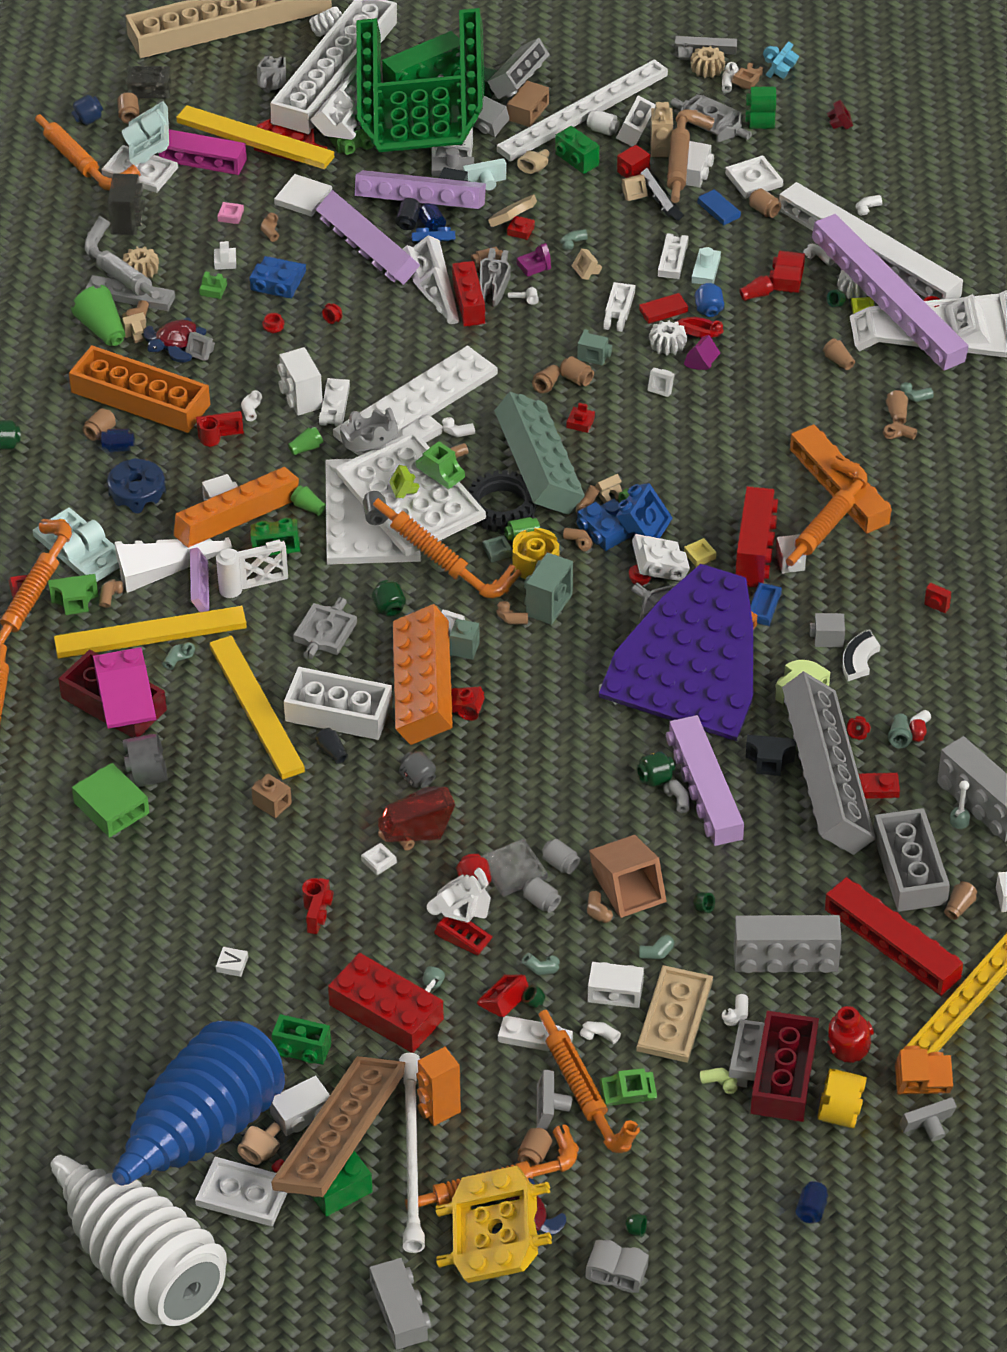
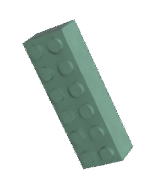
M509 392L494 411L532 501L535 504L569 515L585 497V494L574 472V467L567 456V451L563 447L561 437L557 433L554 422L548 413L547 406L540 400L535 401L523 394Z

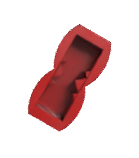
M779 251L778 257L774 256L772 269L774 270H770L769 276L771 283H773V290L799 293L805 267V253Z

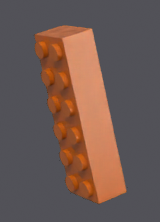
M92 345L69 372L71 393L187 433L197 423L196 417L202 416L210 406L209 385Z
M432 604L393 621L395 729L410 745L453 728L449 620L435 604Z

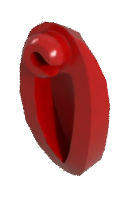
M687 317L678 320L679 325L684 326L686 334L702 338L710 335L711 338H716L724 332L723 323L718 320L711 321L700 317Z

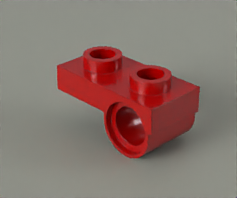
M241 411L196 417L198 438L204 446L212 447L220 442L221 436L244 433Z
M481 686L452 688V712H457L465 720H476L485 699Z
M311 878L302 885L303 905L308 910L306 916L307 933L318 934L320 925H324L326 922V907L332 904L333 891L330 890L329 879Z

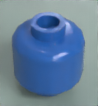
M713 283L702 284L694 294L697 311L707 317L718 315L725 306L722 289Z

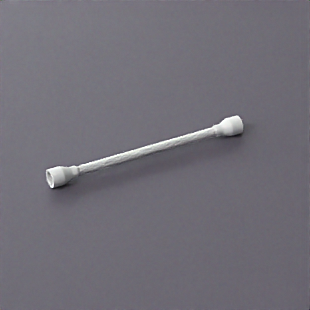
M405 1053L399 1058V1061L405 1062L403 1078L406 1098L408 1219L403 1232V1249L409 1253L420 1252L425 1247V1234L420 1226L418 1216L415 1087L420 1057L415 1053Z

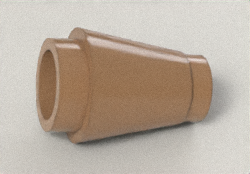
M832 339L824 346L823 352L826 358L845 370H849L854 366L855 360L840 340Z
M551 365L535 374L532 381L534 389L539 393L550 392L561 374L560 368L557 365Z
M892 391L887 395L886 399L893 423L905 424L908 397L903 391Z
M965 881L955 885L944 911L946 916L957 920L977 899L976 888Z

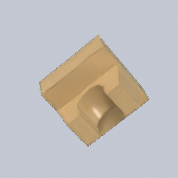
M641 174L622 179L621 185L625 200L631 201L648 196L644 175Z
M581 248L572 264V267L579 276L589 280L591 274H599L602 266L598 264V261L588 249Z
M144 313L123 317L122 325L125 330V338L132 336L135 343L142 342V333H144L146 328Z
M618 474L595 485L600 490L597 497L599 496L604 504L611 500L609 493H613L615 498L618 499L619 493L622 492L620 486L622 481Z

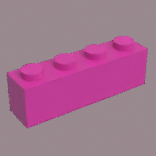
M170 129L169 146L162 153H158L159 157L177 162L180 165L235 175L240 174L247 160L246 143Z

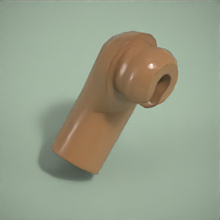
M140 300L137 308L127 310L122 314V318L142 312L146 317L149 303L145 300Z
M898 422L888 424L883 429V435L887 439L904 436L914 440L917 434V429Z

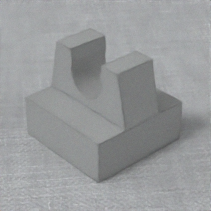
M191 332L186 353L203 361L208 360L209 354L214 350L215 343L212 342L213 339L197 332Z

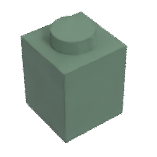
M456 619L449 635L450 655L473 660L480 643L479 623Z

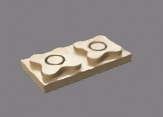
M662 965L638 1040L637 1052L688 1063L711 989L713 976Z

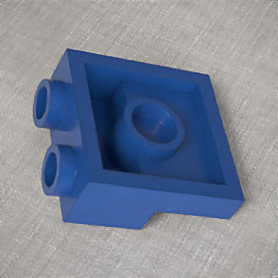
M265 256L261 264H256L250 276V288L252 291L292 299L306 272V264Z
M650 483L631 486L627 491L629 494L628 498L618 505L619 512L616 515L627 533L635 532L638 535L660 538L673 517Z
M615 499L601 506L594 502L577 511V525L579 529L587 531L593 542L605 551L636 534L635 532L627 533L617 518L619 502Z

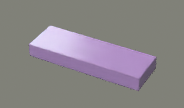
M195 547L190 549L191 601L199 612L209 611L208 560L201 550Z

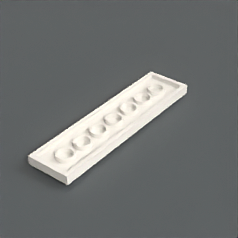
M467 345L361 411L360 414L363 418H369L375 409L385 414V410L391 408L398 431L428 414L430 416L434 415L498 374L497 367ZM349 419L333 429V436L341 442L340 426H347ZM371 450L359 451V452H355V453H356L358 456H360V455L365 454V453H367V452H369V451H371Z

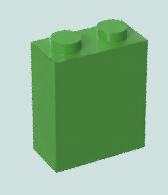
M113 763L100 768L96 773L79 781L72 787L74 803L109 838L149 814L148 797Z

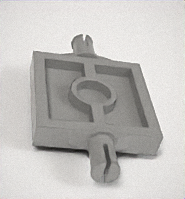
M339 597L332 607L313 603L293 635L294 642L308 646L304 652V656L307 659L308 657L313 659L317 650H323L336 655L340 652L357 624V616L345 613L342 610L347 604L346 599L342 598L341 600V597Z

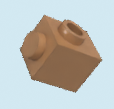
M267 774L261 780L256 781L252 787L253 805L276 818L292 804L291 788L270 774Z

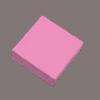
M223 202L217 216L218 222L239 224L244 212V205Z

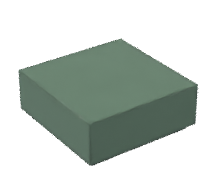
M504 535L482 541L483 549L491 563L512 557V548Z

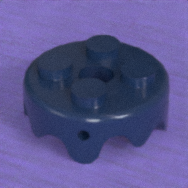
M133 458L121 462L108 475L109 496H112L117 506L126 505L133 513H141L147 502L152 501L157 504L162 494H166L164 473L157 464L149 460Z

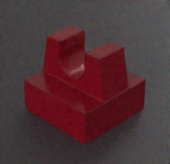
M838 100L833 103L834 109L827 113L831 120L829 122L832 128L836 129L844 126L845 129L852 127L853 122L850 112L843 102Z

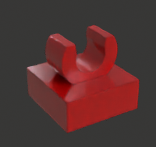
M578 403V408L573 407L567 419L566 428L588 433L595 419V411L588 410L587 404Z

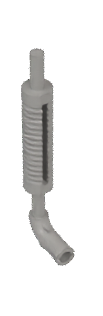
M99 215L94 226L87 233L84 245L87 255L96 258L99 268L138 295L148 294L153 299H157L160 293L152 287V282L149 278L107 250L99 251L97 247L98 242L111 224Z

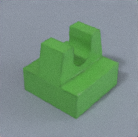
M205 271L199 288L200 296L221 299L227 286V278H223L222 274L219 273L217 276H210V272Z

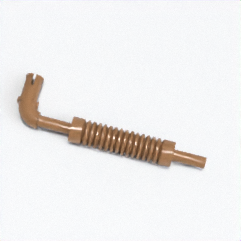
M695 109L680 111L676 116L677 128L671 133L667 186L672 190L671 201L673 203L679 202L680 191L686 185L690 133L685 129L686 123L690 122L708 131L711 130L714 124L713 117L704 115Z

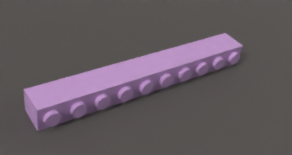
M836 214L814 222L812 233L814 242L936 364L945 371L965 362L969 345Z

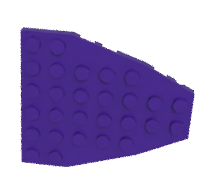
M704 564L698 565L657 602L615 651L600 688L599 697L672 721L698 715L704 731L737 741L753 700V620L746 578Z

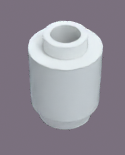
M600 110L591 111L587 119V126L591 130L609 136L618 131L620 124L616 115Z

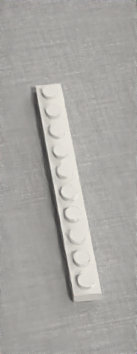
M654 59L497 145V152L511 162L524 155L526 151H531L555 138V134L567 127H575L586 121L591 111H604L668 76V69Z

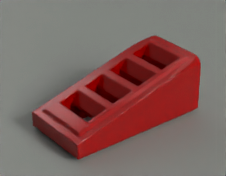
M445 916L437 924L434 934L477 956L493 938V936L471 921L465 922ZM459 929L463 930L461 934L457 932ZM468 933L472 935L469 940L465 938ZM477 938L481 939L478 945L473 943Z

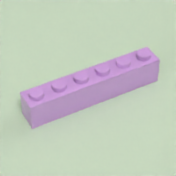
M365 170L357 173L355 178V196L404 201L406 198H414L419 203L475 209L485 205L486 183Z
M333 190L316 208L322 215L319 218L329 227L333 224L335 227L332 230L341 238L346 235L348 238L345 241L354 249L359 246L361 249L358 252L367 260L370 257L374 260L371 263L380 271L383 268L387 270L385 275L393 282L398 280L404 285L419 268L420 264Z
M698 715L670 721L669 732H666L667 742L669 746L674 748L676 764H680L682 767L681 775L683 781L689 784L690 798L697 803L698 817L700 819L703 818L705 822L704 830L706 836L711 837L714 846L743 840L744 822Z

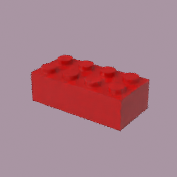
M746 487L737 548L736 575L746 578L747 587L757 588L759 583H764V579H769L770 565L766 564L771 563L773 549L769 548V546H774L775 532H771V529L775 530L777 524V515H773V513H777L778 499H774L775 489Z
M360 952L328 985L330 1006L411 1053L416 1051L444 1019L442 999Z

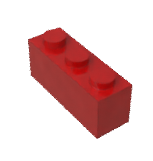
M474 261L453 263V286L463 326L485 324V302Z

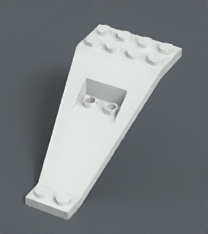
M1007 290L999 294L981 296L971 294L961 298L924 301L969 345L967 353L1007 357ZM879 306L867 307L850 316L854 343L859 351L878 342L919 347Z

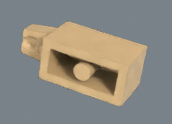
M656 102L655 108H651V157H669L673 113L672 108L669 107V102Z

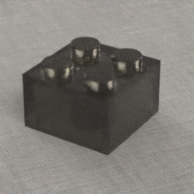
M113 174L108 197L111 234L137 235L138 226L142 227L141 212H145V200H141V196H143V183H139V174Z

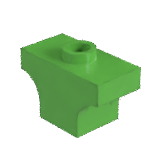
M439 441L422 453L423 456L416 460V468L447 489L452 488L465 478V471L459 466L455 452Z
M95 574L48 580L51 603L62 605L65 615L89 612V601L98 597Z
M644 1068L618 1071L613 1076L599 1080L602 1099L606 1106L657 1099L653 1072H645Z

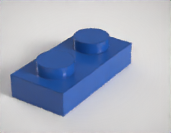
M438 227V231L429 232V228H416V232H412V242H420L428 235L439 241L456 240L455 231H451L450 227Z

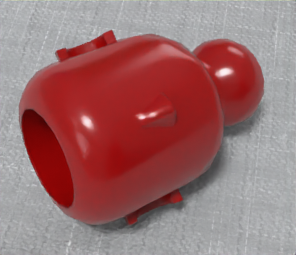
M851 1006L842 1007L832 1017L828 1026L827 1043L831 1049L829 1052L838 1060L846 1063H854L867 1056L871 1047V1036L874 1035L872 1025L860 1015L856 1008Z

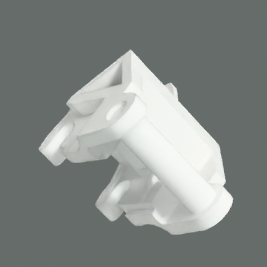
M481 868L475 870L474 874L478 880L474 876L469 877V875L464 876L463 874L451 880L438 891L436 897L429 901L427 904L428 912L432 915H438L442 912L445 917L470 922L474 916L486 918L491 897L485 890L489 883L484 871Z

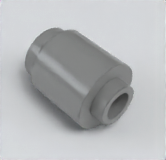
M558 839L548 841L542 849L543 860L562 873L571 874L580 863V857L577 856V852Z
M540 877L529 879L523 887V897L541 911L546 910L548 913H551L561 901L558 891Z

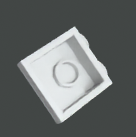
M635 534L632 539L640 574L681 581L685 578L690 567L686 552L680 551L678 542Z

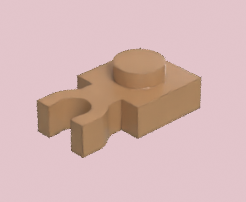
M748 63L747 69L741 67L733 76L732 83L739 85L743 89L754 87L759 82V78L763 73V67L754 69L752 68L753 64Z

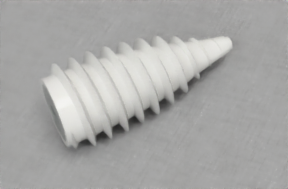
M58 1155L52 1160V1172L57 1178L58 1184L63 1188V1196L67 1201V1212L72 1219L73 1230L80 1238L82 1248L90 1255L92 1263L100 1269L103 1277L112 1284L116 1293L124 1297L128 1306L136 1310L138 1316L143 1321L155 1325L178 1326L195 1319L211 1305L224 1283L227 1256L224 1248L219 1244H215L214 1238L209 1231L201 1229L199 1223L192 1218H188L181 1208L173 1207L169 1199L159 1196L150 1187H143L138 1180L129 1185L120 1186L113 1180V1173L106 1174L103 1169L90 1170L87 1165H81L71 1158Z

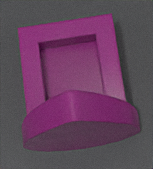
M546 243L537 246L535 251L517 258V266L527 277L551 269L550 253Z
M710 335L702 337L689 351L684 361L686 367L695 370L710 369L712 362L720 354Z

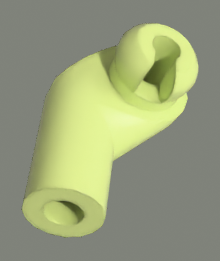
M725 1068L700 1071L702 1084L718 1082L723 1086L724 1092L727 1094H733L737 1091V1078H730L729 1071Z

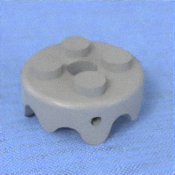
M387 408L385 414L375 409L369 418H363L359 412L353 411L350 414L348 425L340 426L343 445L353 452L372 449L381 450L398 433L397 423L391 408Z

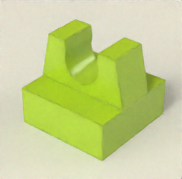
M398 465L389 481L396 498L404 499L406 494H416L420 487L418 483H413L416 477L409 472L407 466Z

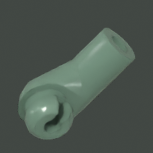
M586 229L577 230L564 235L560 240L562 248L570 250L574 247L573 242L587 240Z
M909 382L900 385L901 391L911 401L918 402L933 398L931 387L913 390L912 384Z
M190 642L173 646L162 663L163 667L167 670H172L177 661L189 659L195 652V646Z
M663 935L653 946L640 945L639 958L663 959L674 947L673 938L670 935Z
M527 953L522 959V963L536 975L554 974L559 969L560 961L554 955L548 956L546 961H539L531 953Z

